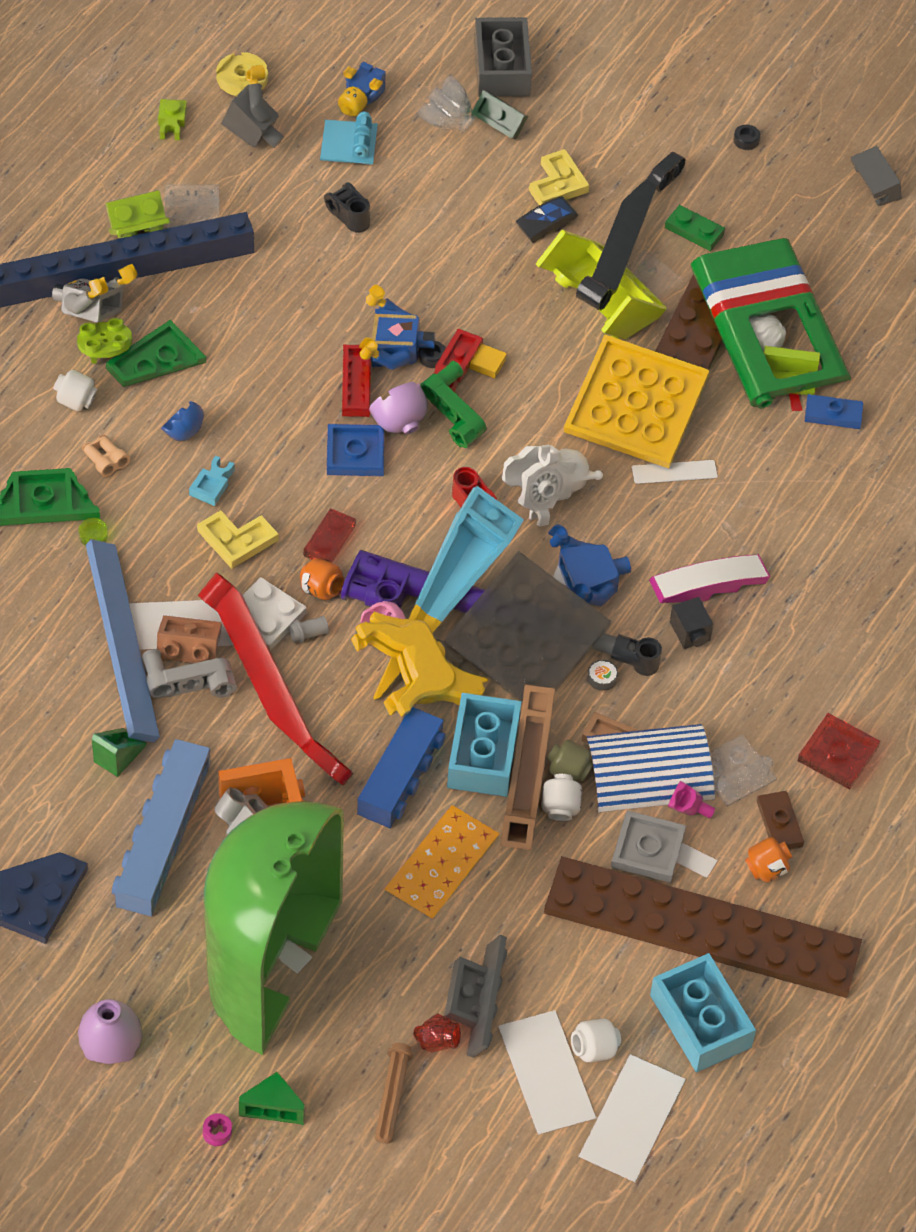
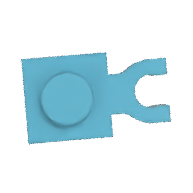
M215 455L211 462V470H201L189 488V496L215 506L228 487L227 478L235 471V463L229 462L227 467L220 468V457Z

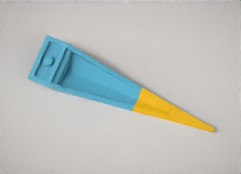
M478 486L474 487L454 517L409 619L425 622L433 633L475 582L510 544L524 519ZM391 657L374 694V700L382 696L401 672L396 657Z

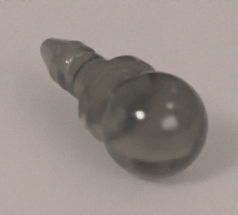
M435 639L436 642L442 643L445 649V658L453 666L479 676L480 671L476 663L467 661L466 655L460 658L446 642Z

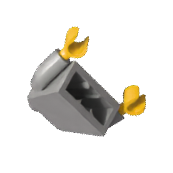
M130 264L118 270L122 278L115 277L109 283L102 277L95 280L78 279L66 285L56 284L52 291V298L55 301L62 302L61 310L63 313L100 322L121 312L124 284H128L136 279L137 272L134 265Z

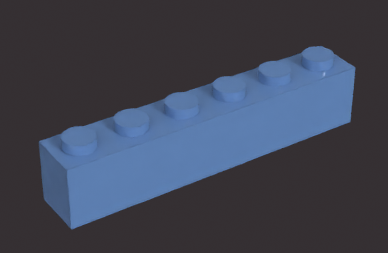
M175 739L171 750L166 749L162 760L163 771L161 775L156 774L154 778L152 799L145 801L142 811L144 819L142 824H137L132 836L133 847L131 851L126 850L124 854L121 877L116 876L113 882L112 894H115L116 907L152 917L211 765L210 748Z

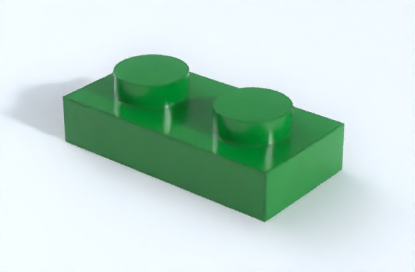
M680 204L665 221V229L708 251L715 247L725 233V227Z

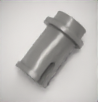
M325 616L303 622L296 620L294 624L289 625L293 642L299 641V643H303L304 639L329 633Z

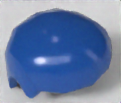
M190 401L187 409L180 408L161 429L176 441H186L199 432L204 420V411L196 402Z

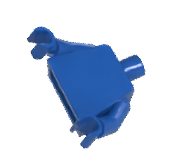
M556 524L548 531V534L553 536L550 539V545L555 548L559 545L561 547L558 566L575 609L588 604L597 607L603 606L618 591L619 576L631 573L628 557L612 559L606 545H595L578 541L569 536L565 527L560 524Z

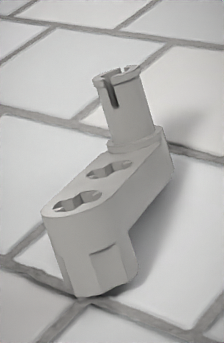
M158 649L148 650L142 655L148 674L146 681L150 694L154 698L171 697L210 688L212 696L223 698L230 696L237 689L230 662L226 658H216L165 670L161 652Z

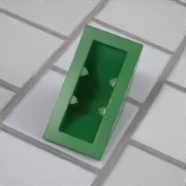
M125 728L94 733L92 737L93 759L96 764L118 777L140 754L147 743L143 740L129 738Z
M276 1071L240 1095L239 1116L304 1125V1103L278 1071Z

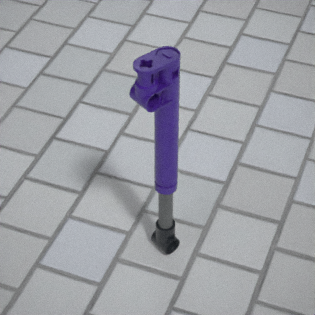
M360 550L344 581L341 599L347 601L350 597L365 602V605L369 607L378 602L388 601L396 603L401 609L407 595L419 597L430 572ZM472 586L453 608V610L528 634L533 633L534 636L543 639L551 635L610 654L611 659L632 665L637 673L644 676L653 675L659 669L662 646L654 638L647 637L637 640L621 634L615 637L554 617V611L545 608L540 609L538 606L476 586Z

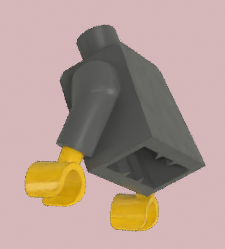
M263 65L252 66L246 73V79L251 84H248L234 97L221 124L252 147H256L264 139L275 148L284 138V135L273 127L279 115L263 99L262 85L258 83V81L265 79Z

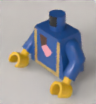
M373 285L369 289L370 294L366 297V303L369 306H376L378 304L379 309L375 310L372 338H364L359 345L362 348L360 352L362 359L368 360L371 358L372 367L384 366L390 370H395L406 364L416 363L419 348H435V332L420 331V320L417 315L410 314L401 309L388 298L383 299L385 291L381 286Z

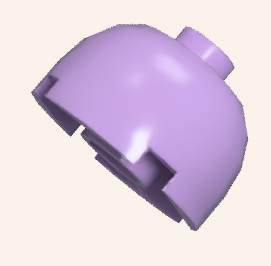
M415 382L405 383L388 391L390 396L384 401L380 396L370 405L369 410L380 427L387 432H404L405 435L411 434L420 428L418 423L424 419L427 412L426 396L420 384L416 385Z

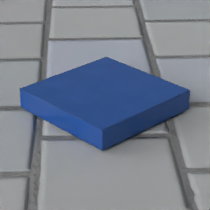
M328 424L327 475L384 476V429L379 425Z

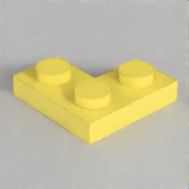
M565 149L541 157V165L549 177L532 182L529 186V191L538 205L561 196L568 200L589 192L588 182Z
M221 510L197 524L198 532L231 569L279 541V534L262 515L239 529Z

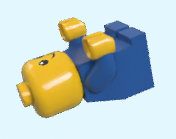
M364 61L360 64L358 70L348 66L343 71V75L346 77V89L338 98V106L348 116L353 117L360 114L366 105L377 100L385 91L386 71L377 67L373 68V65Z

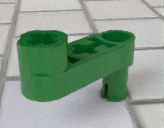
M451 361L438 374H432L420 386L426 398L454 424L449 430L453 441L459 447L467 448L487 431V427L483 419L448 387L464 373L462 367L456 361Z

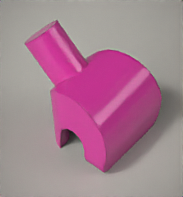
M682 781L678 783L668 803L669 808L689 816H693L698 812L707 818H711L715 812L714 807L703 802V796Z

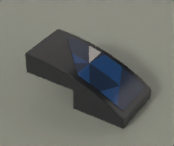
M561 196L532 209L516 220V223L530 241L535 243L553 228L556 232L560 231L577 218L578 214Z

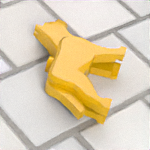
M374 611L370 616V622L360 623L355 628L357 634L351 638V641L357 652L363 650L367 645H372L384 654L397 658L406 686L393 692L383 702L390 715L398 711L401 717L405 716L411 711L414 704L448 701L460 705L462 693L484 694L485 689L483 685L488 679L465 672L446 661L444 646L441 642H436L429 626L425 622L395 618Z

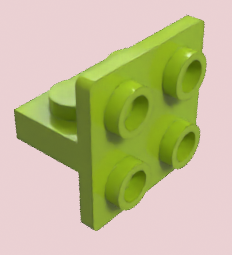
M159 190L105 202L111 225L109 232L112 235H117L118 238L138 235L137 231L143 229L144 232L164 229V224L170 223L169 217L165 216Z

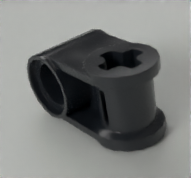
M350 182L343 184L342 188L336 192H328L324 195L327 209L343 222L352 232H363L370 227V202Z

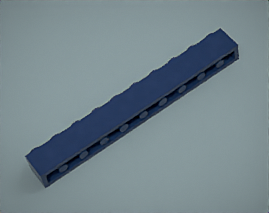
M247 212L2 263L0 264V308L52 297V291L56 284L66 285L78 279L95 280L102 277L109 283L115 277L122 278L118 270L130 264L134 265L137 278L252 254L254 253V230Z

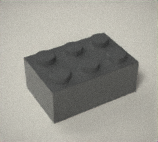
M527 17L475 18L474 46L478 97H480L483 90L488 91L494 96H530L532 68Z

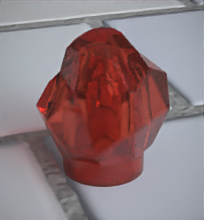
M437 1013L426 1020L424 1024L416 1026L413 1036L422 1049L432 1053L449 1048L456 1049L461 1039V1028L458 1023H453L450 1019Z

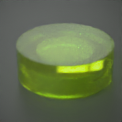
M89 518L84 520L79 526V539L85 546L91 539L106 542L108 539L107 525L101 519Z

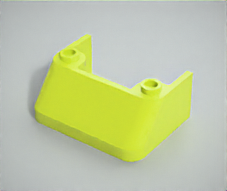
M561 230L536 262V265L539 268L552 271L556 275L555 280L564 288L571 286L577 289L586 276H593L604 246L597 241ZM626 267L617 292L612 295L607 306L600 311L607 318L601 330L614 338L628 339L659 319L667 310V307Z

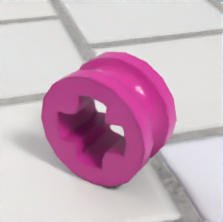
M220 1113L209 1115L203 1123L204 1140L212 1146L226 1144L232 1135V1122L226 1115ZM219 1124L223 1125V1132L225 1133L218 1132L216 1135L212 1134L211 1126L216 1128Z

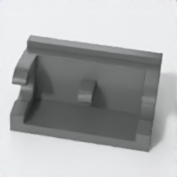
M878 146L851 157V162L855 165L854 169L860 173L872 192L874 199L879 198L875 201L878 206L902 199L901 182Z

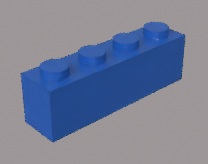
M411 708V711L402 720L359 795L357 815L388 828H391L395 819L400 820L407 806L406 800L408 796H414L420 783L418 778L422 772L427 773L433 760L431 755L435 749L439 750L444 743L446 733L443 732V719L417 708Z

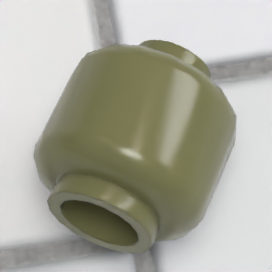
M572 740L564 741L561 746L555 743L547 757V760L551 761L549 771L552 775L568 774L573 777L574 781H580L581 783L593 765V761L590 760V751Z

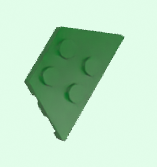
M71 468L13 471L7 480L6 488L0 493V526L100 519L99 507L92 503L87 490L78 483L77 476Z

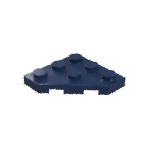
M58 852L0 871V926L46 944L88 871V863Z

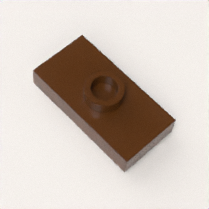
M787 790L757 796L756 802L768 837L775 838L779 844L785 841L789 850L803 847L804 839Z

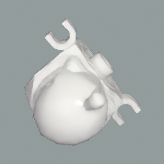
M548 444L543 446H526L518 455L509 457L504 463L502 480L510 487L519 485L522 488L518 503L530 509L529 519H538L537 525L540 527L549 525L550 513L548 508H553L557 501L568 499L572 493L584 487L587 480L602 479L603 473L600 470L590 471L587 459L581 452L568 448L557 450Z

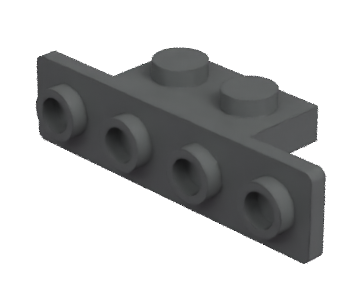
M499 935L487 944L483 966L463 957H459L454 961L444 1017L471 1028L467 1056L472 1058L487 1050L492 1041L493 1034L490 1031L492 1020L496 1016L498 1008L495 1002L497 992L502 985L501 968L507 957V949H505L507 937Z

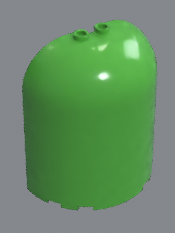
M309 801L288 802L265 808L249 816L224 838L214 853L207 871L204 886V915L208 986L212 1005L217 1016H220L224 1024L229 1028L231 1035L243 1045L261 1055L266 1050L290 1003V997L264 987L285 944L289 940L317 952L342 904L344 813L341 808L329 804Z

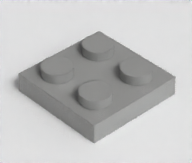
M627 810L611 867L671 883L686 825Z

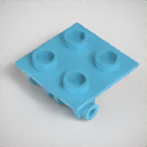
M361 112L356 117V122L325 120L320 160L373 164L378 124L372 123V117L368 112Z

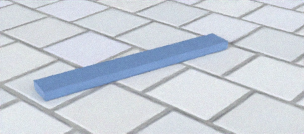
M91 539L86 544L128 736L132 739L154 743L160 736L116 545Z

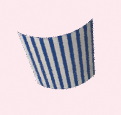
M702 724L586 736L595 772L598 812L668 805L680 781L699 792L703 796V801L715 799L711 756Z

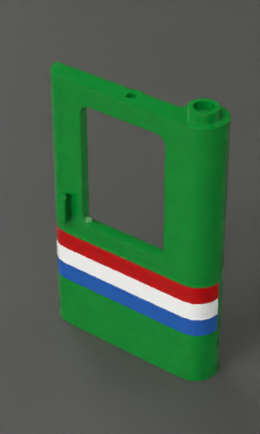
M780 238L701 255L692 261L690 265L752 407L763 409L770 406L777 396L851 380L849 371L789 239ZM793 308L798 312L815 352L820 353L819 362L822 370L777 379L771 371L749 321V317Z

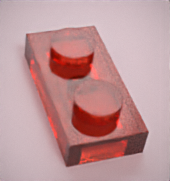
M330 508L303 549V556L311 560L321 558L332 563L355 528L356 519Z

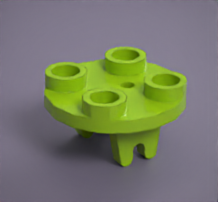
M112 318L107 322L94 324L84 323L79 327L80 333L77 335V347L81 353L89 356L91 364H97V358H110L120 355L132 345V332L124 325L123 320L120 318Z

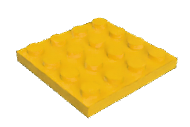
M604 335L564 425V432L669 469L707 382L709 370Z

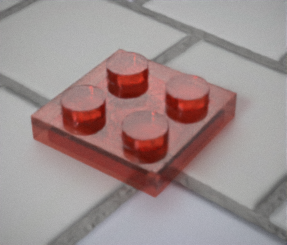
M827 713L799 753L797 761L850 790L879 748L880 740Z

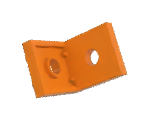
M292 758L218 771L219 800L226 790L231 787L240 790L245 795L257 794L266 805L304 801V784L302 779L297 780Z

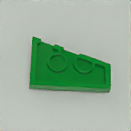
M170 319L131 345L128 350L107 361L105 368L123 387L204 364L207 357Z

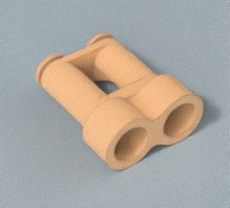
M104 434L100 435L92 443H85L82 447L83 452L96 464V470L103 477L112 475L117 469L125 468L130 462L128 454L123 449H118ZM98 449H104L107 453L102 455Z

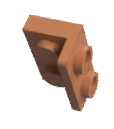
M163 615L157 632V649L161 652V658L190 663L216 659L222 622Z

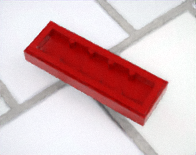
M343 344L342 416L370 417L371 358L368 360L361 358L360 352L362 348L359 345Z

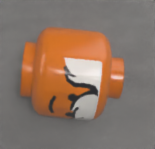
M316 558L307 563L300 572L301 587L307 594L326 601L339 595L342 591L344 584L343 573L340 567L321 558Z
M768 837L748 849L749 857L745 861L756 881L761 878L762 881L769 883L790 871L788 860L793 858L785 841L779 844L775 838Z

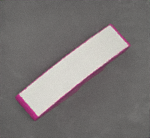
M759 554L733 556L680 567L652 576L649 582L660 603L684 602L697 597L701 601H708L714 593H736L742 585L766 584L770 575Z

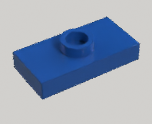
M808 394L804 422L860 429L863 401Z

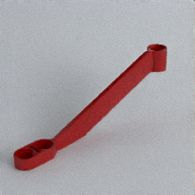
M216 572L198 596L218 612L269 719L328 775L344 786L354 773L312 737L243 595L233 584Z

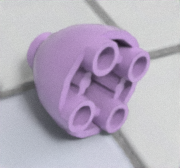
M113 999L101 1000L89 1007L82 1016L78 1029L79 1045L84 1051L85 1057L91 1061L112 1064L129 1061L135 1056V1051L141 1043L142 1030L140 1020L131 1007Z

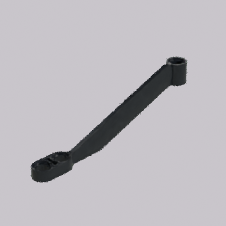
M671 152L653 168L647 179L622 201L593 276H586L577 288L576 297L599 311L607 306L612 295L618 290L655 191L661 192L680 175L686 163L685 157L676 152Z

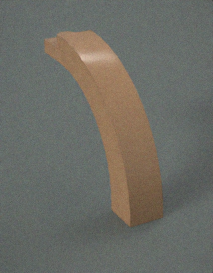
M525 684L500 846L531 850L555 688Z

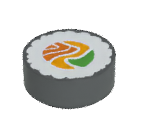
M598 660L590 665L588 669V682L593 688L608 690L614 687L617 682L618 670L612 662Z

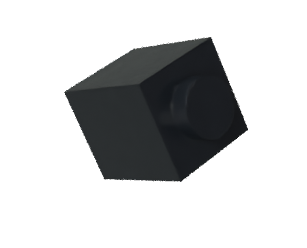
M699 597L672 605L670 624L683 649L692 646L699 647L711 641L714 624Z

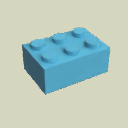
M468 693L461 694L448 768L447 788L508 796L522 701Z
M709 953L653 977L650 996L696 1073L752 1048L756 1029Z

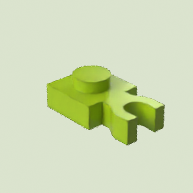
M160 99L158 113L160 139L165 140V134L173 132L175 140H180V127H185L187 100Z

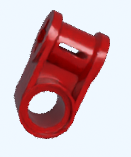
M461 467L453 474L452 497L460 507H462L468 495L476 486L497 500L495 494L486 486L473 468Z

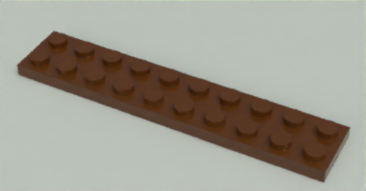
M561 856L544 908V914L697 957L709 953L715 962L847 998L862 943V939L563 856Z

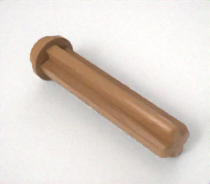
M404 1043L392 1044V1047L387 1052L390 1062L375 1133L376 1141L388 1144L393 1140L407 1063L413 1058L411 1047Z

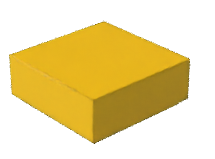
M481 344L470 362V369L495 379L506 361L507 353Z

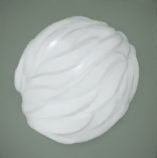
M766 313L749 317L763 352L765 346L779 348L783 346L786 330L776 316Z

